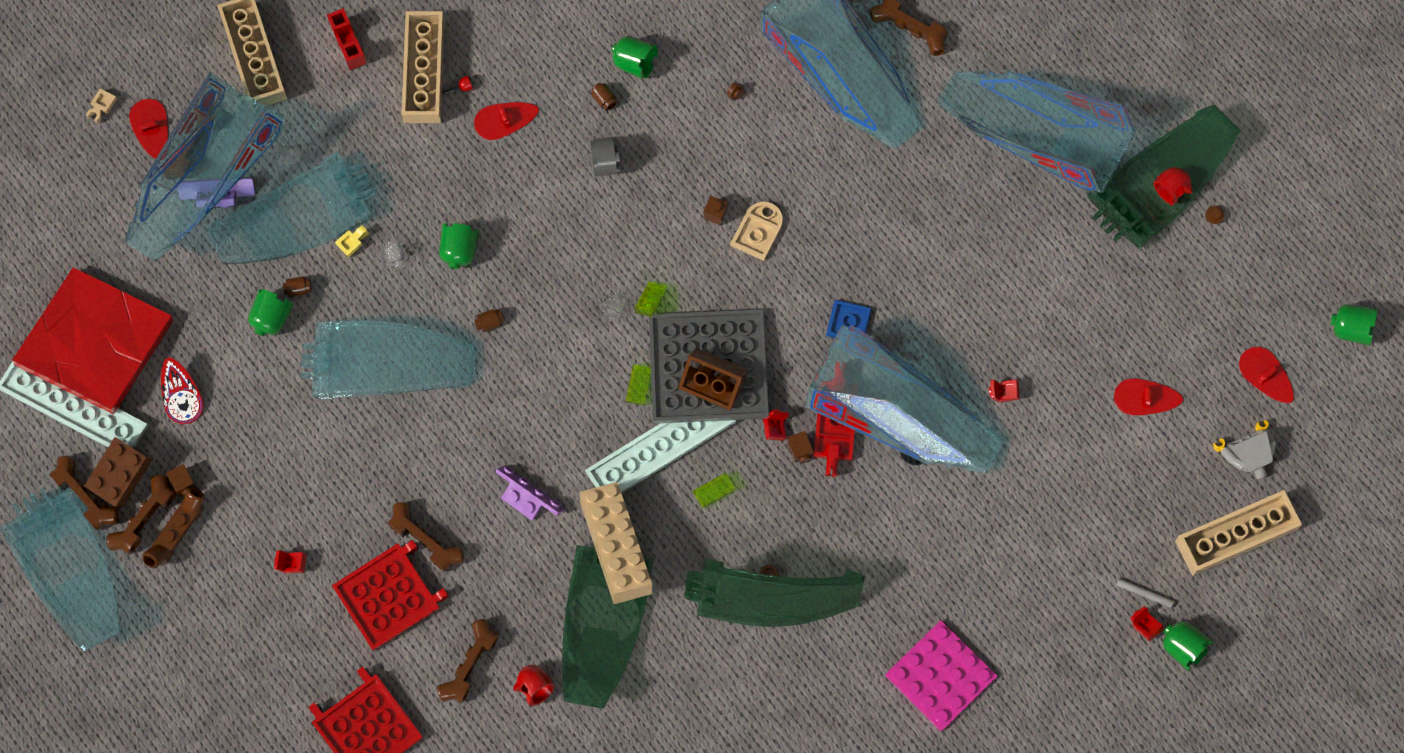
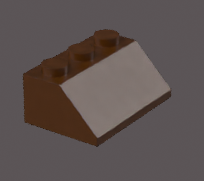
M695 348L688 356L678 389L731 411L744 385L748 369Z

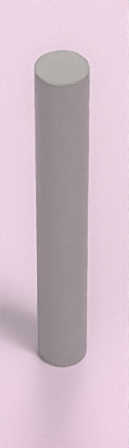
M1120 578L1117 581L1116 586L1172 608L1174 601Z

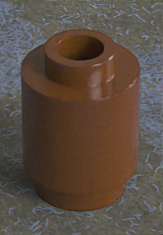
M597 83L593 86L591 96L602 109L608 111L617 104L616 96L606 83Z
M301 276L286 279V283H283L284 294H288L290 298L307 295V293L312 292L310 278Z
M490 309L476 315L474 323L477 330H481L484 333L499 327L504 321L499 309Z

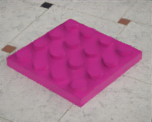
M941 620L885 674L941 732L997 677Z

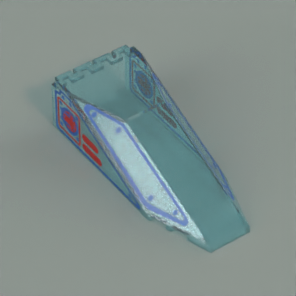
M773 0L761 11L760 30L846 123L848 121L862 132L865 131L876 137V140L894 150L923 128L901 75L846 0H777L779 4Z
M991 71L988 75H976L975 72H954L937 101L943 109L976 135L1094 194L1104 192L1110 181L1107 178H1112L1118 167L1117 163L1121 162L1127 151L1126 148L1129 147L1134 138L1135 129L1125 106L1008 71L1007 74H995L994 71Z
M209 72L139 186L141 193L138 203L135 202L134 205L136 212L133 222L130 221L125 243L157 262L202 222L274 143L285 128L282 124L286 118L268 106H264L261 103L257 104L256 100L243 94V92L212 72Z
M842 325L836 335V339H834L827 352L829 355L825 356L819 367L820 370L817 371L812 380L813 384L809 387L805 407L925 464L930 465L932 462L945 464L948 468H951V465L965 467L968 471L988 474L1004 439L960 400L868 334L852 325L849 328Z

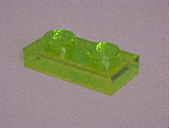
M649 281L634 307L635 313L653 317L667 292L666 286Z
M633 364L625 400L626 403L645 406L651 377V367Z
M725 472L696 488L692 493L701 509L736 491Z

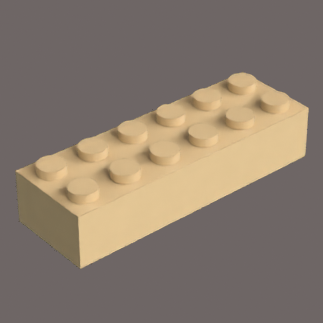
M232 0L217 5L252 111L287 100L256 1Z
M406 11L401 112L404 123H441L445 32L443 11Z
M618 482L581 491L580 504L613 604L652 594V582Z
M1285 490L1181 534L1175 542L1192 576L1293 533L1302 526V523Z

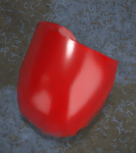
M1171 167L1165 170L1153 183L1158 195L1171 206L1184 193H1192L1191 178L1184 169L1179 167Z
M533 664L521 669L513 686V691L524 693L527 697L526 702L530 707H533L549 698L554 691L555 684L547 672Z

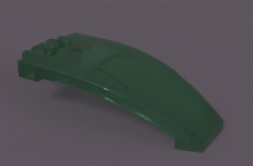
M1216 105L1198 110L1193 117L1156 140L1126 162L1106 180L1101 181L1095 186L1096 190L1092 189L1089 191L1087 198L1099 210L1092 219L1095 221L1104 215L1107 219L1101 223L1100 227L1103 229L1112 223L1105 232L1109 234L1115 228L1120 231L1113 238L1115 242L1125 236L1140 250L1171 224L1197 197L1226 157L1241 130ZM1171 167H1179L1189 174L1192 193H1184L1171 206L1158 195L1153 183L1165 170Z
M580 545L576 546L564 620L562 649L564 702L604 709L617 688L632 655L644 617L648 595L613 604L596 549ZM643 557L651 579L654 559Z
M705 559L702 572L693 570L686 574L687 580L684 597L698 602L697 616L761 627L807 624L808 622L825 619L860 605L865 579L864 575L846 569L845 576L829 578L770 576L725 568L724 562Z

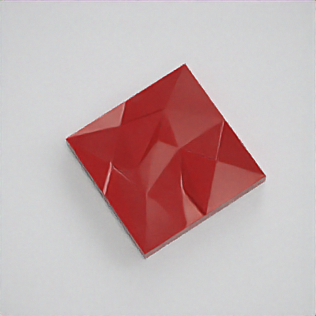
M73 267L12 361L16 367L114 415L168 331L173 318L172 315Z

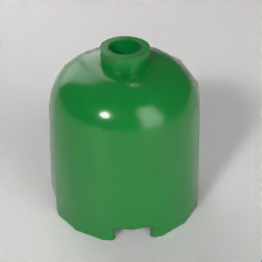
M625 36L613 45L611 52L613 53V63L617 68L640 79H647L655 65H652L654 57L658 58L659 49L654 44L632 36Z
M447 223L442 224L439 244L440 259L444 263L449 264L448 267L451 269H460V266L471 264L475 256L480 233L479 229L472 231L471 226L453 223L452 227L448 226Z
M259 289L248 314V323L255 329L254 333L265 337V334L276 335L284 326L294 304L287 299L284 301L277 299L278 295Z
M1350 304L1342 305L1336 314H1332L1330 325L1334 326V333L1339 339L1370 346L1377 309Z
M1187 621L1178 622L1174 626L1170 624L1164 631V634H1166L1163 639L1165 651L1188 672L1192 670L1190 666L1193 663L1198 665L1209 652L1207 646L1214 644L1211 638Z

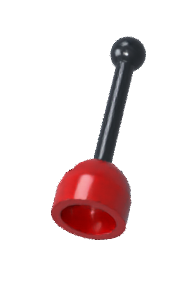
M468 75L459 80L458 86L442 92V96L458 89L466 92L472 90L473 86Z

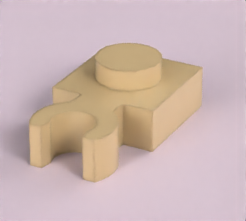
M99 89L90 103L94 108L88 110L87 118L90 119L92 115H97L95 122L99 123L102 120L101 114L103 112L108 114L117 101L116 96Z

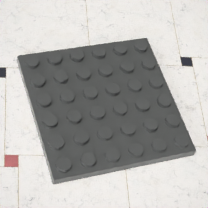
M763 309L649 314L653 424L752 420L769 417ZM695 348L748 369L744 385L731 411L678 389L688 356Z

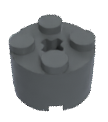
M616 136L590 140L594 176L620 174V159Z

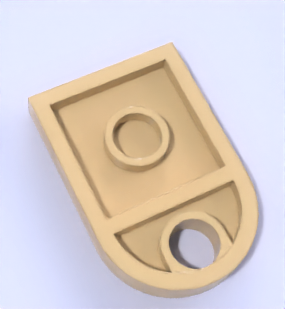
M758 202L752 205L747 210L730 246L765 261L782 227L783 218L779 208L769 202ZM766 208H770L773 211V214L769 217L764 216L762 213Z

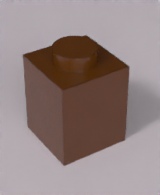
M710 195L703 211V219L721 226L728 210V202Z
M805 431L787 437V444L795 463H805L811 460L810 457H813V450Z
M184 464L166 472L179 497L182 495L185 497L187 490L197 488Z

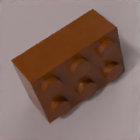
M114 437L84 487L113 506L123 507L154 458L124 438Z

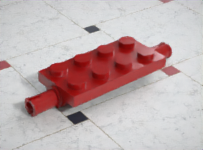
M835 363L834 379L831 382L820 381L819 392L829 393L838 398L835 402L842 405L845 403L849 406H846L844 420H839L845 424L817 412L813 457L827 459L825 476L829 477L831 469L833 470L832 477L838 476V460L852 461L855 429L847 426L850 424L846 420L855 423L848 419L847 416L856 418V412L853 410L856 411L857 406L850 399L858 397L859 385L847 383L846 363H842V370H840V363ZM828 394L823 398L819 397L821 400H833L834 398ZM818 405V406L820 407V408H818V409H820V410H822V411H824V412H826V413H828V414H831V413L825 411L820 405ZM842 413L841 415H834V414H831V415H833V416H835V417H837V418H838V416H840L841 418H839V419H842L843 413Z

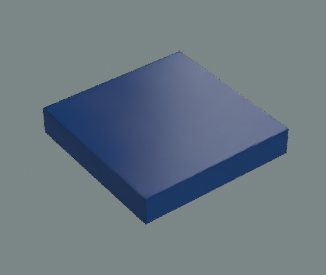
M834 300L826 336L844 340L847 328L850 330L856 329L866 334L872 308ZM851 333L849 342L853 340L851 337L863 339L865 335L860 333V335L853 337Z

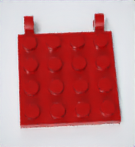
M413 540L402 548L397 543L331 585L372 651L380 648L439 610L440 608L437 603L449 598L444 588L431 595L407 558V555L418 550Z
M364 667L357 670V673L365 683L326 712L322 713L315 703L308 707L316 718L312 721V724L333 753H404L423 739L376 674L370 677Z

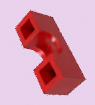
M344 8L327 14L329 24L349 70L367 64Z

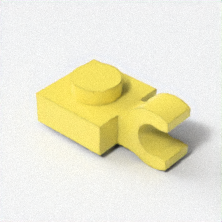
M361 225L353 234L348 230L335 244L349 258L362 246L360 240L364 239L369 232Z

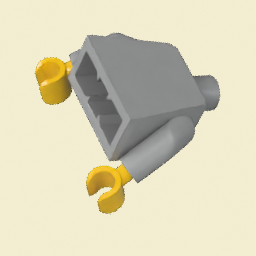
M1264 420V427H1261L1259 422H1257L1255 432L1228 443V447H1225L1224 439L1220 438L1219 442L1222 446H1217L1213 443V448L1215 451L1221 452L1222 456L1237 469L1246 472L1254 471L1256 479H1261L1267 476L1264 465L1273 461L1272 456L1275 452L1276 441L1271 431L1267 429L1268 421Z

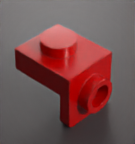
M995 379L990 381L989 395L996 402L1020 400L1019 381L1017 379L1001 382Z
M775 409L770 411L768 418L763 419L766 439L778 441L786 439L784 420L789 417L788 412H781V410Z
M277 550L274 559V569L283 573H304L307 554L303 552L286 553L282 550Z
M1145 606L1140 610H1136L1130 618L1135 630L1149 642L1164 630L1163 625L1149 614L1148 608Z

